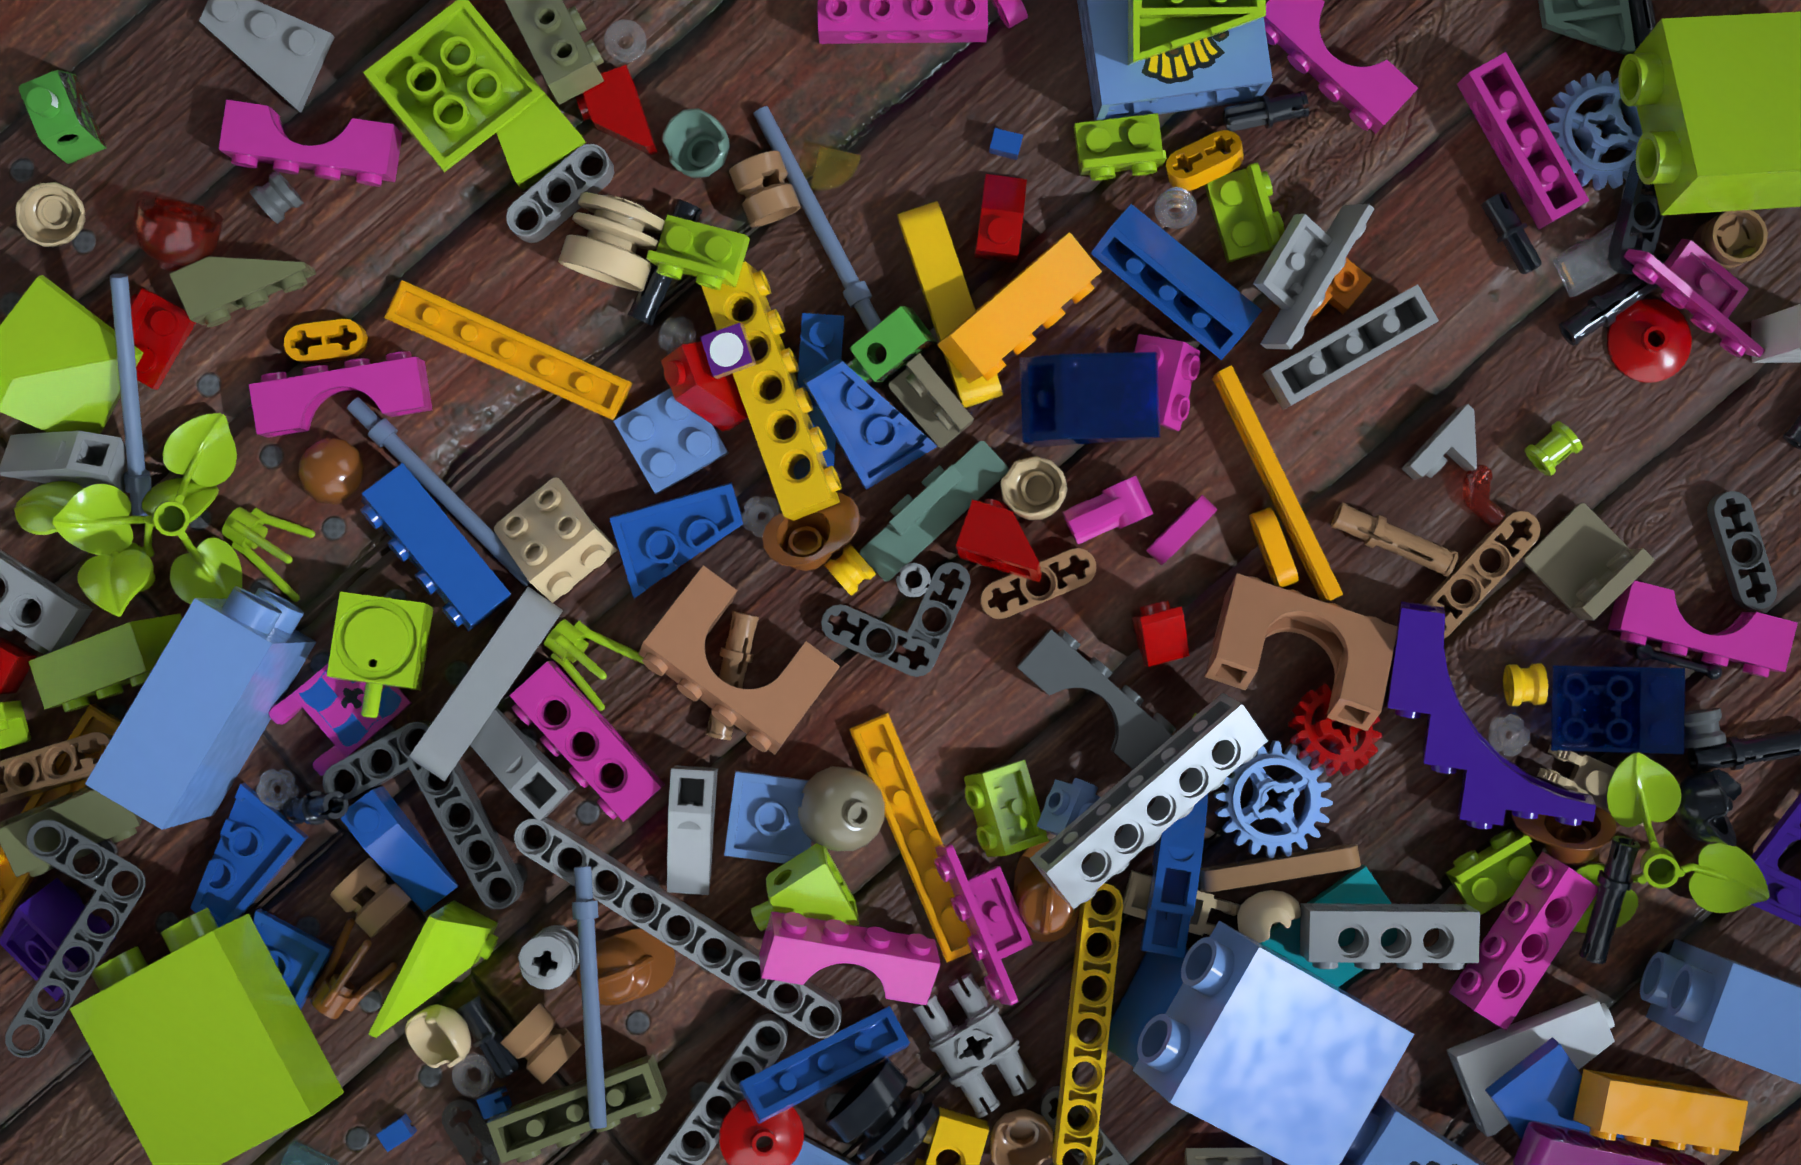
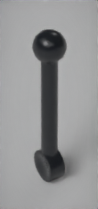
M1648 644L1645 646L1638 645L1634 650L1635 657L1640 661L1654 659L1705 673L1711 680L1719 679L1722 675V668L1718 665L1709 664L1707 666L1656 652Z

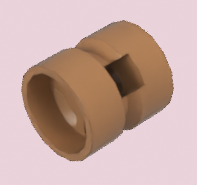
M769 151L752 156L730 168L729 173L737 193L746 197L742 207L750 227H760L779 221L794 214L801 208L793 185L784 181L788 172L779 151Z
M1752 210L1725 211L1699 226L1694 235L1693 242L1722 267L1729 270L1749 262L1760 255L1767 244L1768 231L1763 219Z
M371 857L353 870L331 892L330 896L345 912L354 911L356 913L355 922L370 938H373L399 915L412 900L396 883L387 884L385 882L387 873ZM369 888L376 894L366 902L362 894Z
M539 1003L502 1040L501 1044L516 1059L526 1058L528 1060L526 1069L543 1085L582 1044L566 1028L557 1029L555 1027L556 1018Z

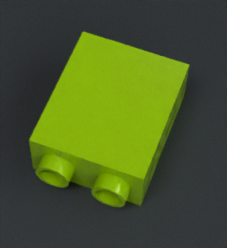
M1801 12L1662 18L1636 51L1625 56L1620 66L1618 79L1621 99L1625 105L1637 107L1643 133L1636 149L1637 172L1644 184H1654L1661 215L1801 207Z
M206 908L174 924L160 933L171 952L170 954L148 965L137 946L94 968L91 973L100 992L70 1008L73 1017L152 1165H221L312 1117L344 1093L249 913L218 927L209 908Z

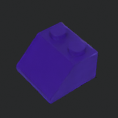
M56 878L17 908L2 933L0 945L36 981L85 907L81 897L73 888L65 886ZM92 913L89 914L87 925L93 933L102 934L110 929V926L104 919L94 916ZM114 937V939L112 940V942H111L110 945L108 946V948H107V950L105 951V953L103 954V956L107 953V951L109 950V948L111 947V945H112L113 942L115 941L116 937ZM79 946L68 949L62 958L65 969L71 972L82 970L88 962L86 950ZM49 985L43 988L56 1002L64 996L62 989L58 986Z

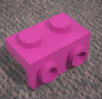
M1139 334L1118 415L1125 419L1162 425L1170 430L1180 431L1182 421L1187 418L1190 410L1189 394L1192 382L1197 378L1200 371V351L1183 341Z

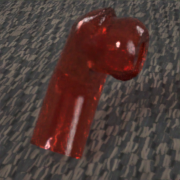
M1478 464L1476 470H1469L1464 476L1463 502L1469 510L1491 528H1494L1504 518L1506 512L1490 499V481L1493 479L1492 471L1487 466Z

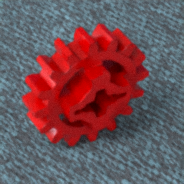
M1323 684L1316 691L1310 690L1301 698L1302 701L1293 707L1292 711L1297 716L1288 722V727L1297 730L1298 733L1290 739L1291 744L1302 745L1303 749L1298 754V757L1302 759L1310 756L1313 759L1311 763L1312 770H1316L1321 765H1324L1327 776H1332L1339 770L1343 776H1348L1355 768L1359 771L1369 763L1368 759L1377 754L1379 749L1374 743L1382 738V733L1373 730L1372 726L1378 723L1380 718H1376L1368 731L1327 718L1332 691L1327 684ZM1312 716L1314 717V720H1315V724H1314V725H1312ZM1356 735H1358V743L1355 739Z

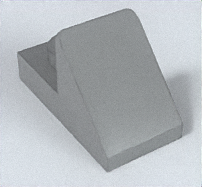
M1469 404L1457 408L1401 468L1413 480L1422 478L1425 474L1429 478L1433 477L1446 464L1447 459L1443 456L1445 453L1466 472L1476 470L1474 409Z

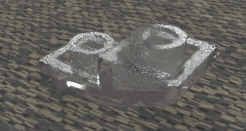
M1616 221L1594 237L1578 241L1552 260L1569 297L1577 296L1617 274L1610 266L1608 260V251ZM1630 233V236H1637V239L1641 238L1639 233Z

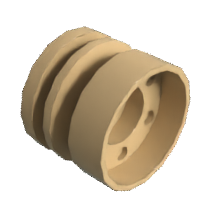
M581 193L578 204L582 208L594 213V215L577 212L574 213L572 220L588 230L587 237L567 235L558 262L571 270L599 281L629 290L643 291L652 265L646 259L637 255L636 251L637 248L646 250L657 249L659 242L651 236L644 234L643 231L661 234L665 221L632 201L608 194Z

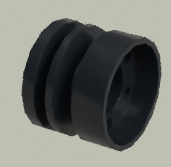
M887 1058L873 1067L847 1092L830 1112L825 1123L844 1143L854 1140L863 1133L866 1137L857 1151V1156L863 1160L876 1152L869 1165H895L910 1155L923 1141L927 1131L938 1117L939 1109L932 1102L918 1109L924 1099V1094L920 1090L901 1099L899 1095L906 1086L908 1077Z

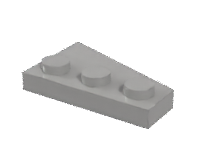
M208 0L199 20L300 113L302 112L335 38L330 32L256 0Z

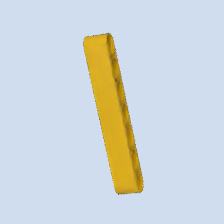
M1106 883L1100 886L1097 892L1105 890L1111 895L1112 906L1108 912L1097 914L1091 906L1092 898L1080 904L1052 1153L1054 1165H1063L1062 1159L1064 1154L1068 1150L1076 1148L1084 1153L1082 1165H1095L1123 912V897L1120 891ZM1094 933H1102L1107 939V949L1100 956H1091L1087 950V940ZM1096 975L1102 980L1103 989L1098 997L1088 999L1082 993V984L1087 977ZM1085 1019H1094L1098 1024L1096 1037L1090 1041L1080 1040L1077 1036L1079 1023ZM1080 1062H1089L1093 1066V1076L1085 1084L1075 1083L1072 1078L1073 1068ZM1076 1105L1086 1106L1089 1110L1088 1120L1080 1127L1071 1126L1067 1122L1069 1110Z

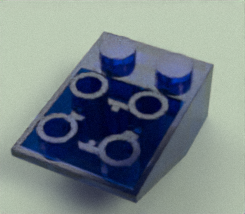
M1156 352L1054 354L1020 358L1023 443L1036 447H1051L1161 438Z
M1552 665V751L1684 754L1685 668Z

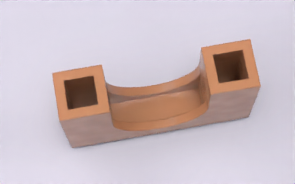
M703 565L644 640L639 655L644 658L642 660L644 665L653 673L659 676H663L665 673L677 682L678 690L687 698L693 701L700 699L711 707V713L718 721L729 727H732L734 724L747 734V741L756 749L762 752L769 750L775 755L840 666L806 641L781 675L764 687L740 689L723 682L716 676L708 664L705 655V639L709 631L730 606L738 590Z
M1237 573L1224 597L1205 677L1246 690L1258 671L1265 638L1280 632L1302 634L1317 642L1326 651L1334 667L1335 678L1327 718L1368 731L1382 711L1398 627L1385 623L1377 617L1364 616L1346 610L1338 604L1325 603L1304 596L1296 590H1286L1265 583L1257 577L1244 576Z

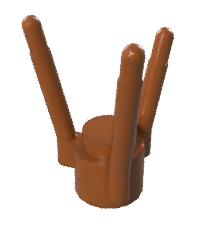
M349 918L346 921L322 975L314 984L317 987V991L310 999L311 1004L316 1010L331 1019H338L345 1009L352 1012L360 1000L397 969L395 962L390 963L353 994L352 992L355 987L349 981V978L372 945L370 940H365L342 973L332 976L355 924L353 918Z

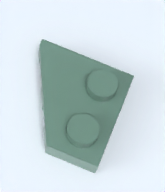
M1538 0L1542 28L1623 55L1631 54L1636 50L1628 0Z

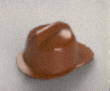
M837 493L840 503L795 521L784 517L781 512L774 516L765 526L762 536L764 550L772 560L781 565L791 566L796 570L803 571L817 569L827 562L833 552L849 543L858 531L861 519L858 506L850 497Z
M1598 807L1595 809L1594 822L1582 820V824L1578 826L1559 823L1555 820V816L1538 814L1537 819H1524L1512 815L1516 827L1521 832L1537 841L1543 842L1551 857L1565 864L1578 865L1589 861H1598L1602 846L1609 843L1616 834L1614 818L1611 814Z
M1050 841L1026 849L1018 860L1014 879L1013 898L1018 907L1019 914L1023 919L1030 938L1039 942L1056 941L1066 936L1076 924L1080 907L1079 905L1073 909L1058 896L1030 860L1033 855Z
M641 928L631 929L597 941L599 1002L605 1006L620 1005L652 994L663 988L672 977L676 965L674 949ZM579 964L578 968L576 969V974H577V982H578V984H579V986H580V988H581V976H580V964Z

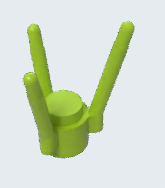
M242 507L236 508L225 521L222 535L232 540V548L244 554L292 601L298 602L300 596L252 549H256L259 546L271 555L289 564L292 562V557L265 539L268 528L263 525L268 524L309 538H313L315 532L301 525L270 516L258 508H255L251 513Z
M564 619L548 635L544 646L553 652L551 658L563 667L597 710L603 711L605 705L572 665V663L578 660L599 679L604 680L607 677V674L584 654L589 645L584 638L590 639L644 664L642 662L644 658L639 655V652L589 629L581 621H578L573 626Z

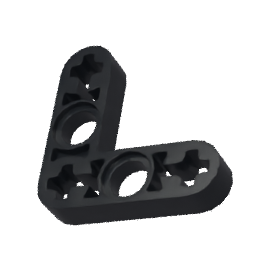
M1636 159L1632 162L1608 251L1609 264L1619 274H1634L1632 272L1634 265L1624 257L1627 249L1649 252L1654 256L1664 215L1660 213L1654 184L1646 185L1641 181L1636 168ZM1641 189H1645V192H1653V195L1641 194ZM1639 202L1644 203L1649 212L1648 219L1642 226L1634 218V210ZM1709 212V213H1710V214H1721V213H1723V212ZM1630 233H1642V237L1637 239V236H1630Z

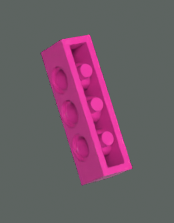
M818 0V36L820 44L986 42L988 0Z
M1506 52L1472 70L1457 83L1538 229L1545 227L1590 201Z
M547 661L509 695L516 703L512 707L516 715L528 726L534 723L544 735L540 740L554 756L558 757L562 754L571 763L570 774L582 787L586 788L590 785L601 798L597 800L598 805L613 820L618 816L624 822L665 786V783L554 661ZM553 700L562 702L566 707L567 716L561 724L551 722L547 716V707ZM580 732L590 733L595 740V749L590 755L581 754L575 747V738ZM608 763H615L623 770L624 779L619 786H611L603 778V769Z
M1542 851L1480 944L1479 963H1468L1449 993L1480 1015L1507 1030L1598 893L1599 887L1567 865Z

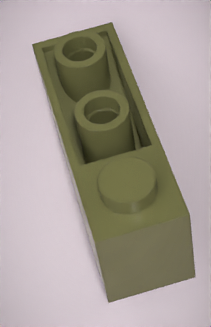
M206 257L170 273V277L189 319L202 326L206 324L207 327H214L230 320L231 316L229 313L245 307L246 310H251L269 302L268 296L282 289L285 293L304 287L308 283L306 279L317 273L313 267L305 262Z

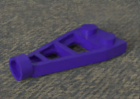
M1801 793L1751 856L1761 870L1769 890L1768 900L1751 905L1798 926H1801V880L1781 872L1778 868V859L1790 843L1801 840Z

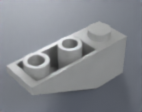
M85 431L11 435L0 464V476L45 484L54 481H70L79 484L83 488L94 484H108L117 487L123 492L125 490L124 473L128 471L126 446L120 437Z
M497 707L470 744L507 790L538 821L546 818L576 788Z
M677 765L671 768L667 849V892L710 894L718 768Z

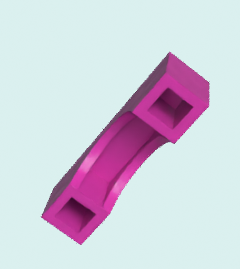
M1269 0L1266 3V16H1264L1267 43L1273 46L1278 44L1289 54L1287 59L1290 64L1303 74L1310 73L1320 83L1318 85L1320 91L1331 101L1337 102L1339 100L1351 111L1349 113L1350 118L1361 129L1366 131L1371 129L1376 134L1418 89L1388 60L1372 66L1357 67L1345 64L1335 58L1324 45L1320 34L1319 21L1325 3L1323 0Z
M226 100L219 150L232 158L231 163L237 166L257 168L258 162L273 164V170L288 174H299V168L315 170L314 175L319 178L340 180L341 174L356 176V182L360 184L380 187L382 186V180L395 182L403 133L394 124L352 118L345 130L332 141L316 146L301 145L288 138L282 127L279 114L269 106Z
M410 351L387 354L385 362L370 364V359L361 358L345 361V368L329 371L327 365H319L302 369L303 375L287 378L286 372L262 375V382L249 384L257 435L270 438L309 431L312 418L318 407L332 395L344 391L364 392L373 399L382 414L390 417L432 411L425 361L416 356L412 357Z
M1635 580L1615 599L1608 629L1621 632L1620 640L1645 646L1647 639L1662 643L1661 651L1686 656L1687 651L1690 650L1702 653V662L1727 667L1728 662L1732 661L1744 664L1742 670L1744 673L1768 678L1770 671L1786 672L1798 623L1759 612H1741L1738 618L1725 630L1711 635L1705 634L1690 626L1682 617L1676 604L1674 590Z
M771 911L759 951L761 978L804 985L813 974L827 966L850 963L863 966L872 971L880 979L884 987L886 999L926 1006L940 967L935 939H929L921 934L906 935L889 932L880 927L866 928L848 925L835 919L828 921L813 919L795 912L785 914Z

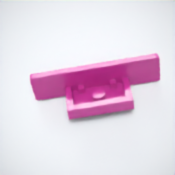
M1681 239L1664 264L1649 252L1628 249L1624 257L1634 265L1632 272L1641 280L1649 284L1656 283L1662 288L1664 292L1661 296L1667 302L1679 309L1685 308L1693 314L1690 320L1697 327L1705 332L1717 334L1722 339L1719 344L1723 349L1739 358L1743 354L1761 357L1765 349L1728 319L1749 289L1697 244L1689 239Z
M942 844L936 847L935 850L938 858L934 860L936 869L944 882L949 881L955 895V897L951 898L953 909L961 922L966 921L972 935L968 937L969 947L976 960L983 961L988 976L984 977L988 992L994 1000L999 999L1001 1004L1011 1006L1018 1003V998L1001 959L1033 945L1019 914L1018 907L1001 867L995 866L967 879L953 845Z

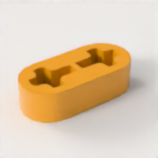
M1221 130L1172 153L1166 162L1170 185L1179 191H1191L1237 169L1242 164L1244 158L1240 137L1235 132ZM1224 149L1228 154H1223L1219 150ZM1186 167L1190 172L1186 173L1181 168Z
M350 319L305 323L293 326L287 331L284 337V348L292 359L305 364L345 360L361 355L367 347L368 337L364 328ZM345 328L350 333L357 335V340L350 342V349L348 350L340 343L330 342V338L343 336ZM306 333L308 338L313 340L321 339L322 345L308 347V354L306 355L302 350L295 347L296 342L302 341V334Z
M1268 507L1250 514V523L1274 585L1283 588L1298 582L1295 564L1274 511Z

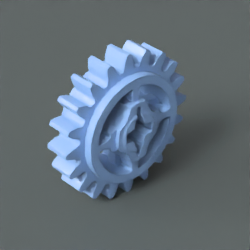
M1604 71L1600 74L1597 81H1595L1591 73L1581 78V85L1575 80L1571 81L1565 86L1567 94L1559 92L1552 98L1558 107H1551L1544 113L1548 119L1554 121V123L1547 126L1574 174H1578V181L1581 186H1585L1592 179L1595 191L1603 189L1607 180L1612 189L1621 186L1623 178L1627 180L1632 162L1636 159L1638 141L1643 134L1637 107L1624 104L1619 92V77L1611 83L1609 71ZM1604 100L1601 108L1596 113L1588 112L1583 115L1576 112L1578 107L1585 101ZM1621 111L1625 114L1630 126L1624 121ZM1598 124L1603 125L1602 130L1597 128L1596 126ZM1601 132L1607 135V137L1604 139L1600 137ZM1573 136L1577 137V139L1579 140L1582 152L1577 147ZM1620 147L1627 150L1618 162H1600L1602 155L1608 149L1615 150Z
M1277 740L1272 741L1269 752H1266L1265 747L1262 746L1258 749L1253 759L1241 764L1232 772L1230 777H1226L1223 783L1227 786L1225 791L1213 794V797L1226 801L1225 806L1215 811L1217 816L1230 817V820L1223 825V831L1228 833L1238 829L1234 843L1240 846L1250 839L1249 852L1255 855L1261 846L1264 845L1266 856L1273 858L1277 846H1280L1283 854L1289 857L1292 854L1291 844L1293 842L1304 850L1308 848L1304 838L1305 834L1308 833L1316 838L1321 836L1314 827L1316 821L1329 823L1330 819L1320 813V808L1333 805V801L1321 797V792L1328 790L1331 787V783L1325 781L1317 782L1316 780L1325 769L1322 766L1316 770L1309 769L1308 765L1312 760L1310 756L1296 759L1297 746L1294 744H1290L1283 754L1281 744ZM1282 765L1291 769L1295 775L1288 780L1273 781L1262 767ZM1249 777L1252 781L1253 795L1246 803L1247 806L1241 809V791ZM1304 789V809L1298 820H1296L1293 813V804L1300 795L1299 792ZM1269 790L1282 794L1277 798L1279 803L1277 808L1264 805L1269 799L1267 795ZM1274 818L1283 830L1274 833L1261 832L1254 829L1250 823L1257 819Z

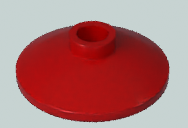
M1656 299L1639 300L1616 316V321L1609 326L1607 334V349L1615 367L1626 377L1643 383H1655L1675 375L1685 365L1692 346L1690 327L1682 313L1669 303ZM1650 332H1656L1660 336V344L1657 347L1652 346L1648 341Z
M745 1098L736 1103L727 1112L719 1130L720 1149L728 1165H791L798 1157L804 1141L803 1124L794 1107L758 1124ZM762 1136L771 1138L770 1144L766 1147H758L756 1145L757 1140Z

